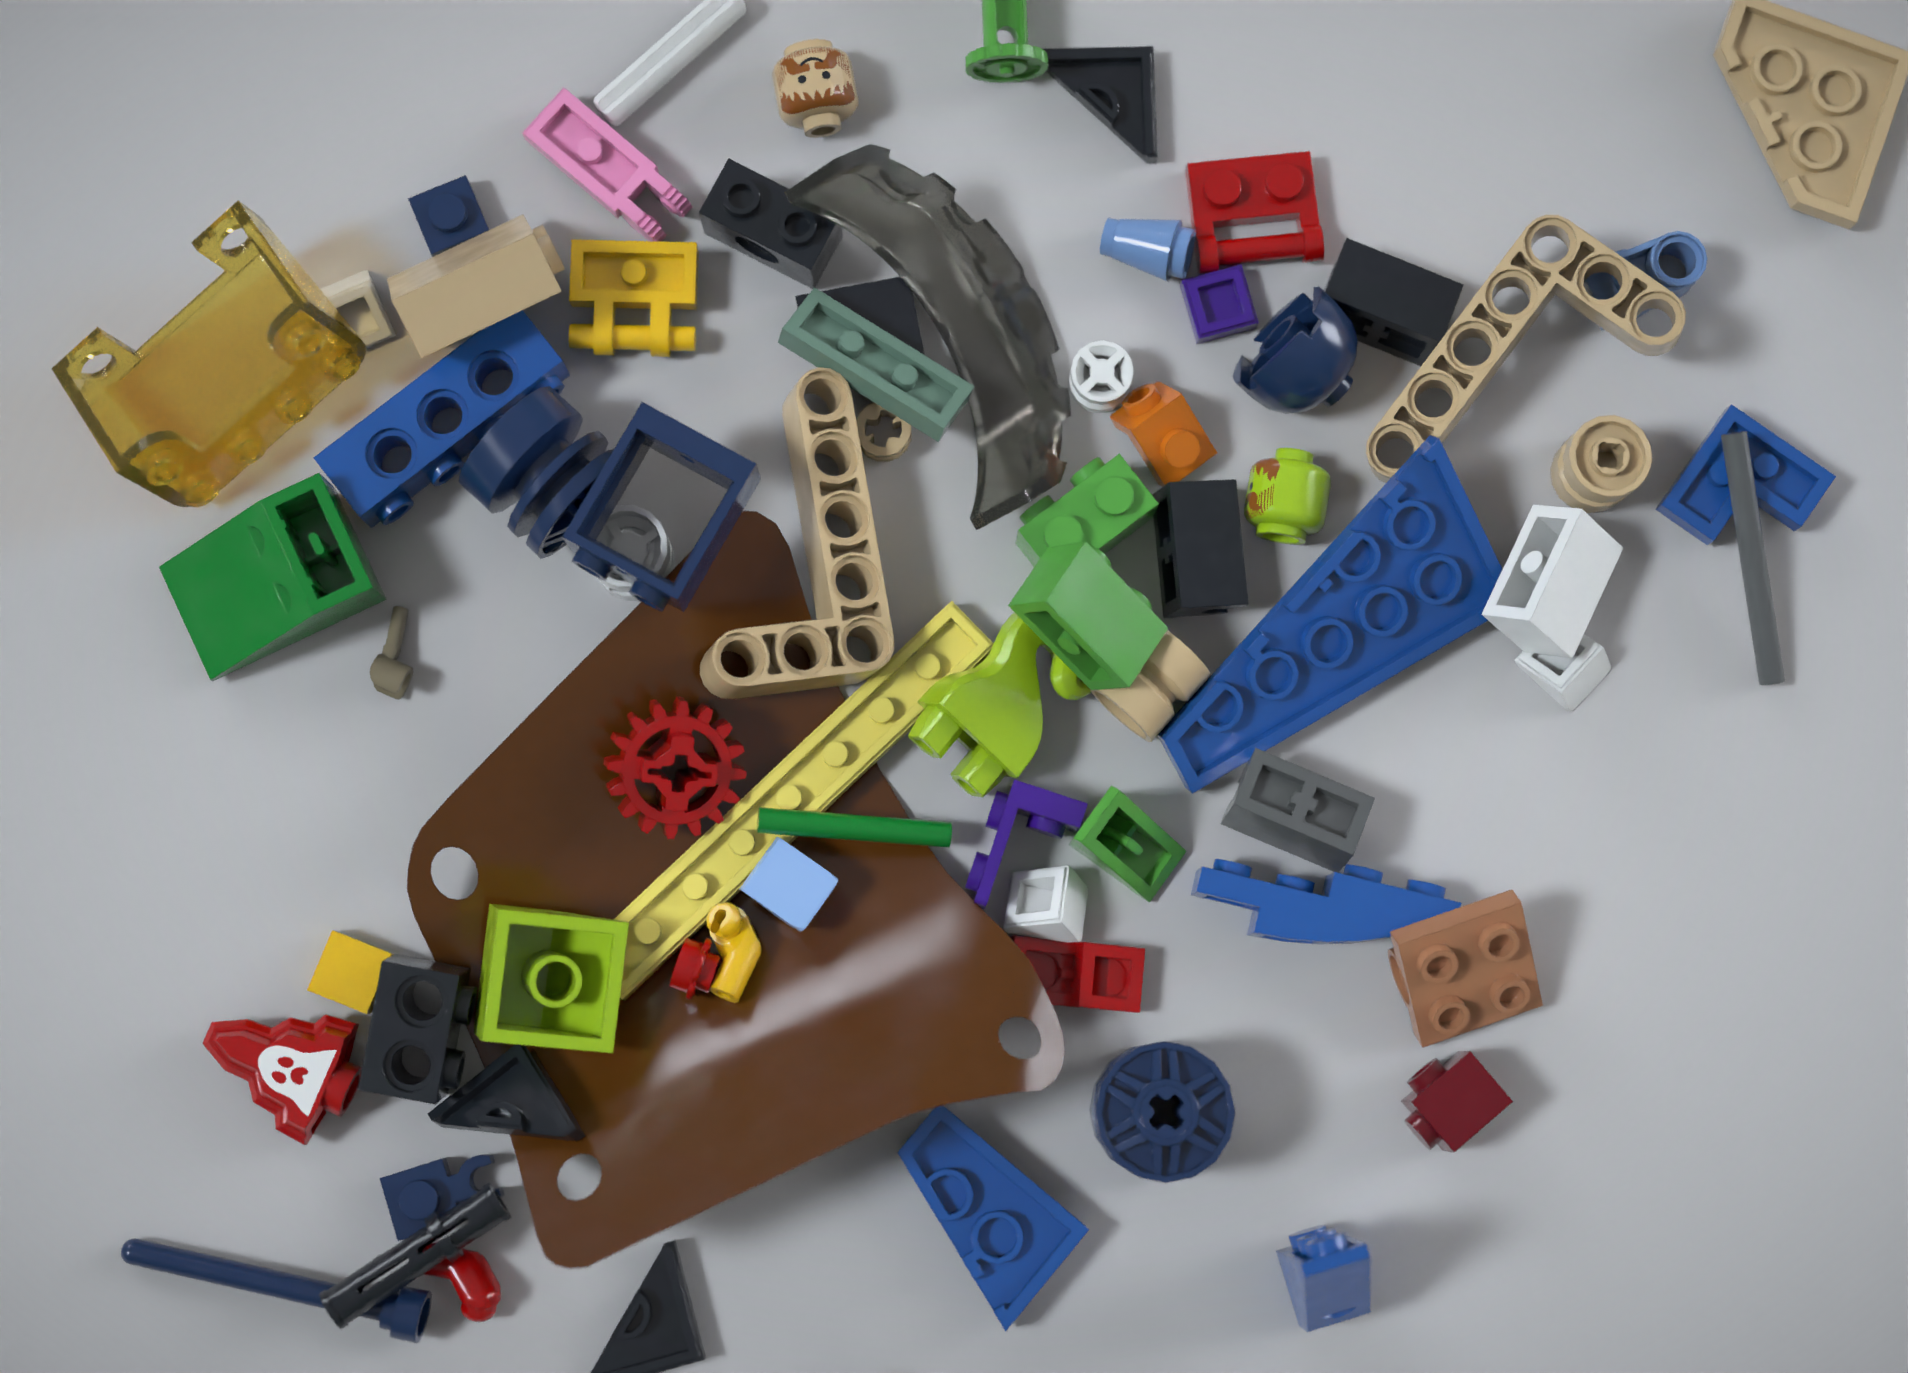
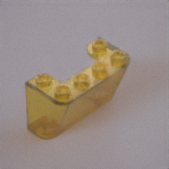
M239 200L191 242L199 253L225 271L141 347L134 350L97 327L51 368L116 473L179 507H200L213 501L228 483L250 464L259 460L273 443L296 423L305 419L312 409L343 381L351 378L358 371L366 355V345L264 220ZM243 228L248 238L242 244L232 249L221 248L222 242L228 234ZM100 354L112 355L110 362L100 371L89 374L81 372L86 362L94 356Z

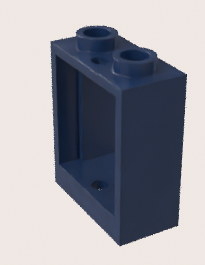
M641 402L563 535V539L571 551L576 553L572 562L601 580L606 581L609 574L613 573L633 584L628 593L655 610L663 612L668 603L684 612L761 480L757 464ZM650 448L727 489L674 582L596 540Z

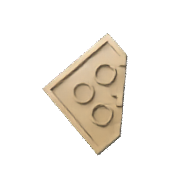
M1732 0L1713 56L1791 209L1850 230L1859 219L1908 75V51L1767 0Z

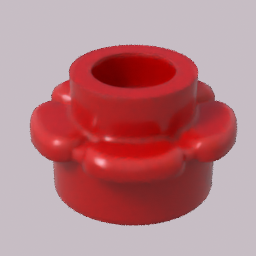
M686 938L679 953L669 987L687 993V1000L693 999L696 990L709 993L711 983L716 975L721 956L710 953L712 940L706 938L704 944Z

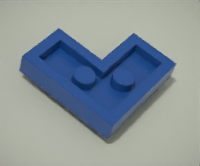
M1731 404L1723 411L1655 510L1706 545H1709L1716 539L1733 514L1721 440L1722 434L1747 431L1758 507L1793 531L1803 526L1836 476Z

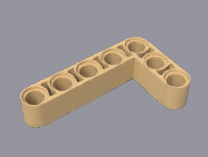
M1544 215L1536 218L1518 237L1371 432L1366 443V455L1372 473L1380 481L1387 483L1399 470V468H1388L1378 460V451L1388 440L1393 438L1403 439L1413 447L1414 452L1430 435L1438 437L1441 443H1443L1555 295L1625 345L1645 356L1665 354L1677 344L1686 318V311L1682 301L1672 291L1570 220L1559 215ZM1554 236L1566 244L1568 252L1565 257L1557 262L1545 263L1533 254L1532 247L1540 238ZM1606 272L1613 275L1618 281L1620 290L1612 298L1606 300L1591 297L1585 290V280L1592 274ZM1517 287L1527 294L1530 302L1522 312L1505 314L1495 307L1493 303L1495 295L1501 289ZM1648 309H1659L1670 317L1672 329L1660 337H1651L1639 329L1636 322L1637 316ZM1467 338H1479L1489 345L1491 353L1482 364L1467 366L1455 357L1454 351L1457 345ZM1430 388H1440L1451 396L1452 405L1444 415L1428 417L1423 415L1416 407L1419 395Z
M819 367L806 372L787 395L782 408L817 620L740 628L724 633L704 654L700 663V676L704 686L712 694L723 699H738L857 684L866 681L890 660L894 652V635L852 393L844 377L830 368ZM809 393L820 396L827 403L829 414L821 415L811 411L806 405L804 394ZM815 454H826L832 457L838 465L839 476H829L823 473L816 465L814 460ZM833 514L843 518L849 527L850 537L841 538L832 534L825 523V515ZM837 575L848 576L858 584L860 600H850L838 591L836 586ZM847 637H858L868 645L871 652L869 663L859 662L849 654L846 647ZM796 644L802 647L810 659L809 669L798 670L792 667L785 658L784 645ZM733 651L740 654L748 666L747 677L736 678L729 675L722 666L721 653Z

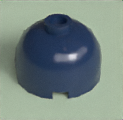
M1319 286L1314 287L1313 300L1305 293H1301L1278 311L1253 339L1262 343L1258 355L1252 362L1242 355L1236 364L1232 376L1240 388L1252 399L1269 410L1284 414L1305 412L1316 407L1321 402L1330 407L1347 393L1353 383V378L1348 374L1357 356L1358 339L1353 324L1340 306Z

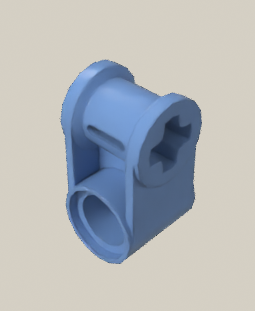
M1681 231L1667 233L1631 249L1616 251L1621 257L1672 291L1678 298L1685 295L1705 271L1707 264L1706 250L1700 240L1690 233ZM1671 255L1681 260L1685 266V278L1676 279L1664 274L1659 265V256ZM1606 272L1592 274L1584 282L1588 284L1592 296L1596 299L1606 300L1612 298L1620 290L1618 281L1613 275ZM1651 309L1643 311L1637 316V318L1647 313Z

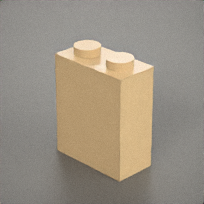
M524 214L387 278L391 301L422 359L562 292L554 274L565 270L543 224L531 229Z

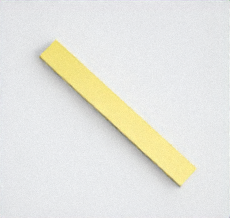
M953 601L948 603L895 653L882 668L874 673L723 816L724 821L720 824L715 823L614 919L629 922L620 992L622 1000L625 1001L682 947L686 938L691 939L706 924L708 912L713 906L722 902L729 903L741 891L740 887L776 837H780L788 844H791L798 837L757 833L759 807L825 812L912 729L919 715L924 710L917 701L932 685L950 674L975 668L989 655L994 643Z

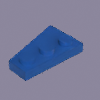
M944 1105L935 1107L897 1153L1006 1332L1089 1229Z

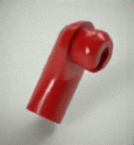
M431 1243L430 1245L425 1247L423 1249V1252L434 1246L436 1243ZM462 1248L464 1256L451 1263L446 1259L424 1273V1275L451 1280L462 1302L460 1310L468 1320L484 1322L491 1319L496 1313V1306L501 1300V1287L487 1259L479 1252Z

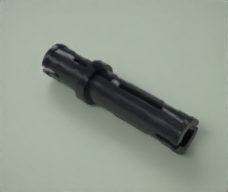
M487 1183L483 1186V1189L444 1214L440 1215L435 1211L424 1219L426 1226L383 1254L378 1255L371 1262L329 1290L319 1293L320 1300L334 1323L340 1329L348 1326L349 1322L389 1296L397 1293L444 1260L448 1259L453 1263L464 1256L462 1248L501 1222L512 1218L511 1214L492 1184ZM468 1220V1223L466 1225H464L451 1235L446 1236L445 1238L437 1242L434 1246L423 1252V1249L425 1247H427L437 1239L442 1238L443 1236L451 1232V1230H453L454 1228ZM409 1258L408 1263L364 1291L367 1285Z

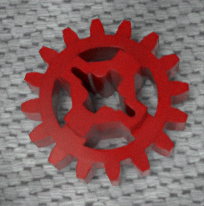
M676 696L672 711L666 712L656 699L649 702L650 717L643 720L639 715L631 711L626 715L629 724L633 727L629 735L612 732L610 736L621 751L620 755L604 757L603 764L608 770L619 773L618 777L606 783L607 790L611 796L627 795L619 804V811L625 819L640 811L638 826L641 831L647 834L655 827L657 822H660L667 839L675 838L678 825L685 824L694 837L701 835L699 819L707 815L711 820L720 824L724 821L720 810L717 808L720 802L723 800L728 803L737 804L740 799L729 785L731 780L746 778L747 772L745 769L731 761V759L745 752L744 747L738 740L724 741L733 729L732 725L725 718L717 720L711 725L709 724L713 709L709 705L702 702L694 713L690 714L688 702L684 697ZM662 730V737L648 749H640L649 737ZM693 730L702 733L709 739L716 757L709 756L707 753H696L694 750L695 738L692 736ZM675 755H680L687 763L688 769L678 770L675 780H670L663 772L662 766L673 765ZM634 779H640L643 783H654L656 785L658 806L650 803L639 794ZM704 786L709 787L705 794L688 805L689 799Z

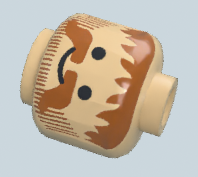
M810 39L788 46L784 50V57L776 62L772 71V79L779 116L788 126L804 129L805 136L811 138L826 137L841 130V122L854 114L859 101L852 62L849 56L843 50L833 48L832 43L828 40Z

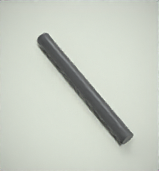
M1747 431L1722 434V447L1759 685L1778 684L1784 682L1785 677Z

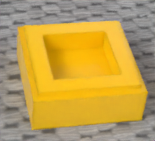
M332 930L307 991L371 1015L381 963L394 954Z

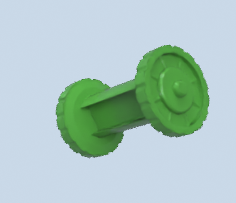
M982 0L983 47L971 51L965 57L966 74L973 79L991 83L1021 82L1043 75L1048 70V55L1042 48L1028 45L1027 0ZM1001 30L1008 31L1013 36L1014 43L1000 44L997 32Z

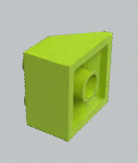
M489 904L473 1033L481 1041L613 1053L629 922L555 910Z

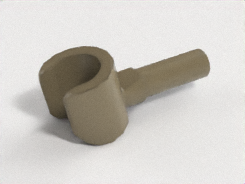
M401 606L393 607L386 644L383 646L382 654L380 653L374 659L369 671L375 689L397 700H400L407 691L414 671L413 667L397 661L401 652L409 612L407 608Z

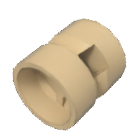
M1616 415L1598 416L1584 423L1555 453L1550 468L1552 485L1558 497L1569 507L1583 509L1586 513L1604 512L1617 505L1636 490L1648 476L1652 463L1651 445L1643 430L1631 420Z
M1167 630L1130 687L1091 690V692L1128 729L1145 741L1152 742L1175 716L1172 703L1176 699L1188 702L1211 674L1194 652Z

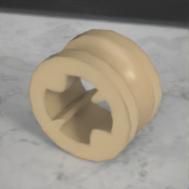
M876 403L867 405L859 413L856 422L862 452L868 458L877 462H890L899 458L907 451L911 442L910 424ZM881 417L894 419L892 421L893 429L901 427L902 430L899 438L889 437L886 447H879L873 444L875 442L873 433L867 436L865 434L867 426H878Z

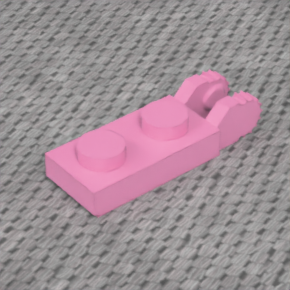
M565 88L555 96L522 132L524 139L617 219L622 216L633 229L648 241H663L667 235L656 219L646 214L633 203L646 187L670 212L682 218L693 207L678 189L674 188L671 183L659 174L657 166Z

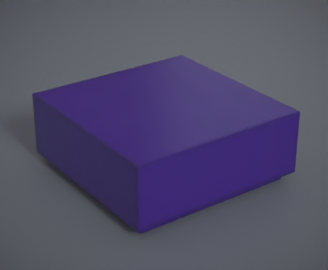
M1242 264L1181 281V292L1197 344L1257 328L1259 321Z

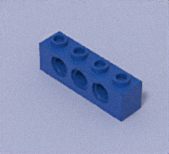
M522 310L475 333L313 457V459L358 516L371 529L379 522H382L383 525H389L401 518L412 508L414 501L411 498L427 485L432 483L434 486H439L453 478L464 465L462 458L476 447L487 431L510 408L540 387L551 386L560 394L565 387L562 381L569 377L570 373L561 357ZM507 370L513 373L512 383L505 392L498 395H489L482 392L483 382L491 372ZM447 408H456L462 411L461 423L453 432L447 434L433 432V420L440 411ZM398 446L411 448V460L405 469L397 473L383 471V459L388 451Z

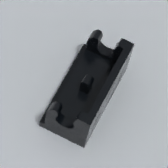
M1346 238L1324 291L1340 306L1350 319L1359 342L1422 366L1444 337L1464 284Z
M1236 479L1169 482L1152 494L1159 503L1153 517L1163 618L1228 613V609L1243 608L1249 605Z

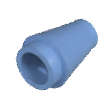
M1108 218L1102 232L1100 254L1112 257L1114 260L1167 282L1171 276L1185 279L1194 253L1196 230L1182 227V220H1117Z

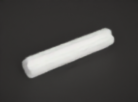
M704 0L595 96L594 104L601 116L613 126H618L745 14L746 4L744 0Z

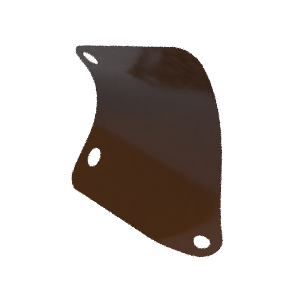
M742 511L684 612L668 603L663 612H660L640 602L445 800L421 828L412 846L407 875V892L414 918L436 962L471 968L468 985L477 987V999L489 904L555 910L614 920L716 823L706 815L699 819L701 835L694 837L685 824L678 825L675 838L667 839L660 822H657L648 834L641 831L638 826L640 811L626 819L621 814L618 806L627 795H610L606 783L618 777L619 773L608 770L603 762L604 757L620 755L621 749L612 741L610 736L612 732L629 735L633 730L626 716L629 712L632 711L645 720L651 716L649 702L654 699L661 704L666 712L672 711L676 696L684 697L688 702L690 714H693L702 702L709 705L713 709L712 719L709 724L711 725L715 721L725 718L732 725L733 729L724 741L738 740L744 747L745 752L731 759V761L745 769L747 772L746 778L731 780L729 785L740 797V801L845 702L839 686L738 699H723L712 694L702 682L700 663L703 656L724 633L740 628L812 620L790 547L775 522L759 512ZM691 552L665 577L672 582L676 580ZM796 644L784 645V655L787 662L798 670H808L810 659L807 652ZM733 651L721 653L722 666L729 675L736 678L747 677L748 666L740 654ZM662 730L649 737L640 749H648L662 737ZM693 730L692 736L695 738L694 750L696 753H707L709 756L716 757L709 739L702 733ZM675 755L673 765L662 766L663 772L670 780H675L678 770L688 769L687 763L680 755ZM877 763L825 811L828 813L909 819ZM634 779L639 794L650 803L658 806L656 785L654 783H643L640 779ZM704 786L689 799L688 805L698 800L709 787ZM722 800L717 808L722 816H724L735 803H728ZM798 836L790 845L829 871L839 881L808 926L801 932L784 923L743 891H740L729 902L741 908L747 914L760 941L762 950L758 962L737 1003L726 1001L711 991L706 993L700 990H696L693 999L687 1000V993L670 988L669 984L681 951L680 948L625 1001L620 998L613 1053L532 1046L586 1135L578 1142L510 1135L536 1235L545 1257L553 1264L568 1269L591 1266L903 1117L953 1103L1010 1093L1042 1091L1056 1081L1062 1069L1065 1048L1058 1016L1031 962L1006 932L977 904H974V900L946 872L928 846ZM444 848H460L468 853L476 864L478 883L474 892L467 898L459 900L448 898L438 890L433 882L431 875L432 861L435 855ZM707 923L691 938L692 940L703 944L706 938L712 940ZM712 940L710 953L719 955V952ZM476 999L471 1023L466 1025L482 1064L486 1068L515 1044L481 1041L473 1033L477 1007ZM1013 1017H1022L1033 1022L1039 1032L1041 1041L1040 1050L1034 1057L1029 1059L1017 1058L1010 1055L1003 1048L999 1041V1030L1005 1020ZM580 1154L591 1155L597 1159L601 1166L602 1176L599 1185L592 1194L584 1199H567L558 1188L557 1178L560 1169L573 1156Z

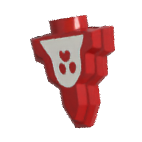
M325 1014L316 1023L290 1017L274 1027H269L251 1019L211 1022L202 1043L225 1071L248 1081L253 1102L275 1115V1129L303 1145L308 1144L326 1112L338 1117L344 1115L360 1083L362 1067L349 1062L359 1024Z

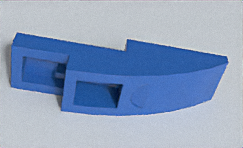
M1215 859L1212 869L1202 866L1196 870L1191 896L1253 910L1247 932L1249 936L1280 942L1316 945L1352 944L1390 938V931L1461 906V902L1444 899L1445 887L1418 880H1408L1406 889L1381 883L1383 873L1380 871L1350 864L1345 865L1343 874L1333 872L1327 875L1322 895L1313 893L1315 883L1312 881L1277 874L1275 884L1250 878L1252 867Z

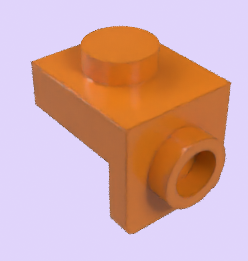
M1161 382L1145 384L1134 389L1123 399L1122 407L1110 416L1115 427L1129 436L1156 482L1162 487L1169 482L1181 481L1217 454L1182 393Z

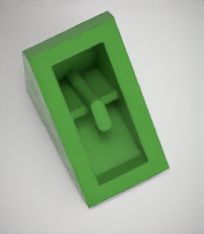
M1112 785L1069 844L1149 903L1187 852L1125 794Z

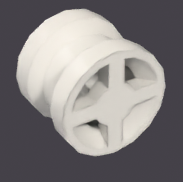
M1104 340L1090 342L1082 347L1073 358L1068 381L1071 396L1079 406L1087 411L1104 413L1114 410L1122 404L1123 399L1129 393L1134 374L1132 359L1125 349L1116 343ZM1096 385H1101V386L1107 385L1111 390H1109V389L1106 388V387H1103V388L1096 387L1094 390H1093V388H1094Z

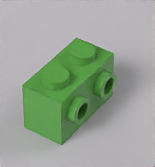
M1120 453L1106 464L1100 457L1090 461L1071 477L1070 482L1074 486L1072 490L1056 502H1054L1050 495L1043 497L1019 517L1024 526L1017 532L1016 545L1033 567H1035L1046 549L1052 546L1087 542L1106 554L1153 518L1159 503Z
M1087 542L1048 547L1008 605L1090 690L1130 687L1168 629L1151 610L1152 605L1142 593L1129 587L1111 568L1109 558L1101 550Z

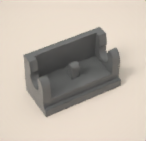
M1255 748L1237 782L1239 783L1238 788L1225 811L1221 825L1330 871L1339 873L1355 853L1375 798Z

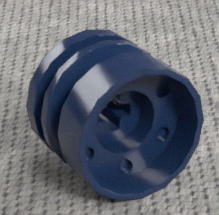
M551 386L540 387L522 398L487 431L470 453L461 469L458 480L462 487L492 514L502 512L518 502L510 515L507 527L517 537L528 535L526 545L540 559L553 555L567 545L563 535L614 450L606 451L608 441L600 431L588 433L573 443L580 430L583 418Z
M1166 1041L1130 1047L1109 1061L1094 1084L1089 1109L1094 1136L1109 1159L1139 1178L1164 1183L1193 1178L1214 1164L1231 1139L1235 1118V1107L1230 1084L1216 1063L1193 1047ZM1156 1096L1162 1100H1168L1172 1096L1176 1098L1178 1104L1174 1107L1173 1113L1179 1120L1173 1127L1164 1123L1152 1127L1149 1120L1152 1118L1154 1110L1148 1104L1152 1097Z

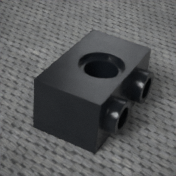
M730 158L725 163L699 211L704 234L811 289L816 287L843 237L841 215Z

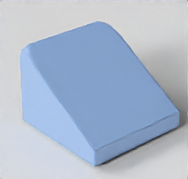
M776 837L742 884L740 890L784 923L801 932L808 926L839 880L783 839Z

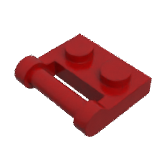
M1311 151L1187 163L1185 175L1192 229L1196 230L1194 250L1199 274L1218 271L1219 265L1298 257L1302 258L1303 263L1324 260V237L1319 222ZM1296 220L1298 233L1219 241L1216 240L1214 228Z

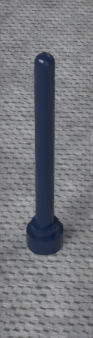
M136 1238L126 1241L121 1248L122 1259L130 1265L324 1308L320 1300L319 1293L329 1290L336 1285V1283ZM405 1286L401 1291L389 1296L359 1317L379 1321L381 1329L390 1330L391 1338L419 1343L428 1322L432 1293L428 1290Z

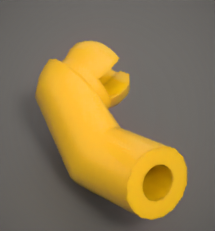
M722 902L713 906L706 918L710 936L722 959L709 990L726 1001L737 1003L758 962L762 950L757 934L744 910L732 903Z

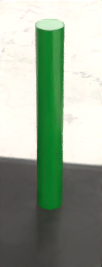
M759 807L757 833L949 848L952 838V823Z

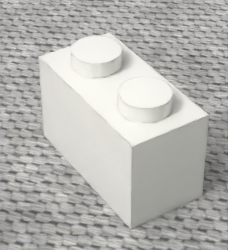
M1533 505L1481 615L1524 652L1573 658L1623 547L1583 509Z

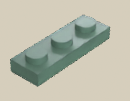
M815 287L784 325L778 340L779 344L814 366L830 368L840 373L848 382L850 388L937 442L941 440L969 401L975 387Z

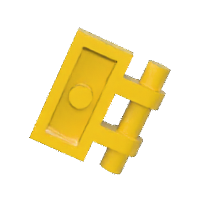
M571 239L569 302L572 307L594 308L593 324L569 325V348L593 349L594 355L614 356L615 350H650L651 357H670L671 351H696V326H672L671 321L672 309L697 310L699 262L697 242ZM616 308L651 309L650 325H616Z

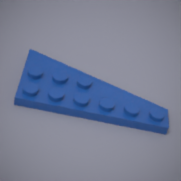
M1430 435L1158 734L1185 788L1192 794L1248 762L1255 748L1262 751L1270 749L1488 621L1481 614L1503 569L1438 437Z

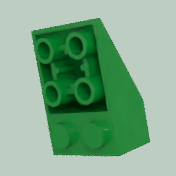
M320 473L259 500L159 566L211 681H215L387 600L335 488Z

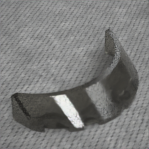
M868 144L833 159L784 193L791 205L817 213L858 237L900 276L920 301L938 329L960 377L975 386L968 402L977 443L978 479L970 520L975 529L978 530L1029 503L1059 484L1062 480L1067 462L1060 460L1062 421L1071 416L1069 388H1064L1058 384L1051 354L1060 349L1037 292L1031 288L1025 278L1024 269L989 221L985 218L975 222L955 202L954 196L957 189L933 172L923 177L905 165L890 159V149Z

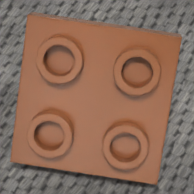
M1512 889L1390 931L1394 947L1388 949L1390 968L1398 991L1408 1008L1413 1033L1422 1048L1543 1006L1522 902Z

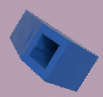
M1319 1225L1290 1234L1288 1237L1291 1246L1276 1250L1299 1327L1305 1331L1310 1332L1371 1313V1257L1366 1243L1346 1236L1344 1232H1336L1335 1228L1327 1229L1326 1225Z

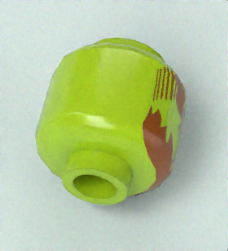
M1295 448L1276 449L1275 458H1265L1252 465L1244 505V516L1248 523L1257 528V537L1276 543L1298 545L1306 543L1307 536L1318 533L1323 529L1331 489V478L1326 470L1312 464L1314 457L1312 453Z

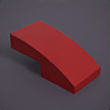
M1009 936L1031 962L1052 1005L1140 1013L1145 948Z

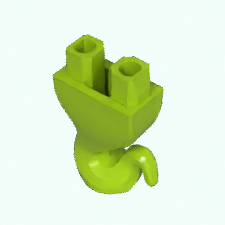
M1016 613L1011 614L1002 625L989 655L982 663L975 668L943 677L932 685L917 701L924 710L908 734V737L923 752L932 758L939 759L958 740L968 750V753L950 775L971 796L983 798L1005 776L1018 778L1038 749L1043 730V709L1036 665V653L1039 646L1045 648L1051 655L1050 681L1060 697L1068 700H1078L1092 693L1080 678Z

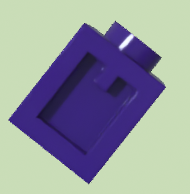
M1015 779L1009 794L997 790L985 825L987 828L996 830L997 833L989 855L976 852L965 888L977 892L974 904H977L982 909L986 908L1016 814L1029 817L1026 828L1047 836L1062 839L1065 829L1075 833L1078 832L1088 803Z

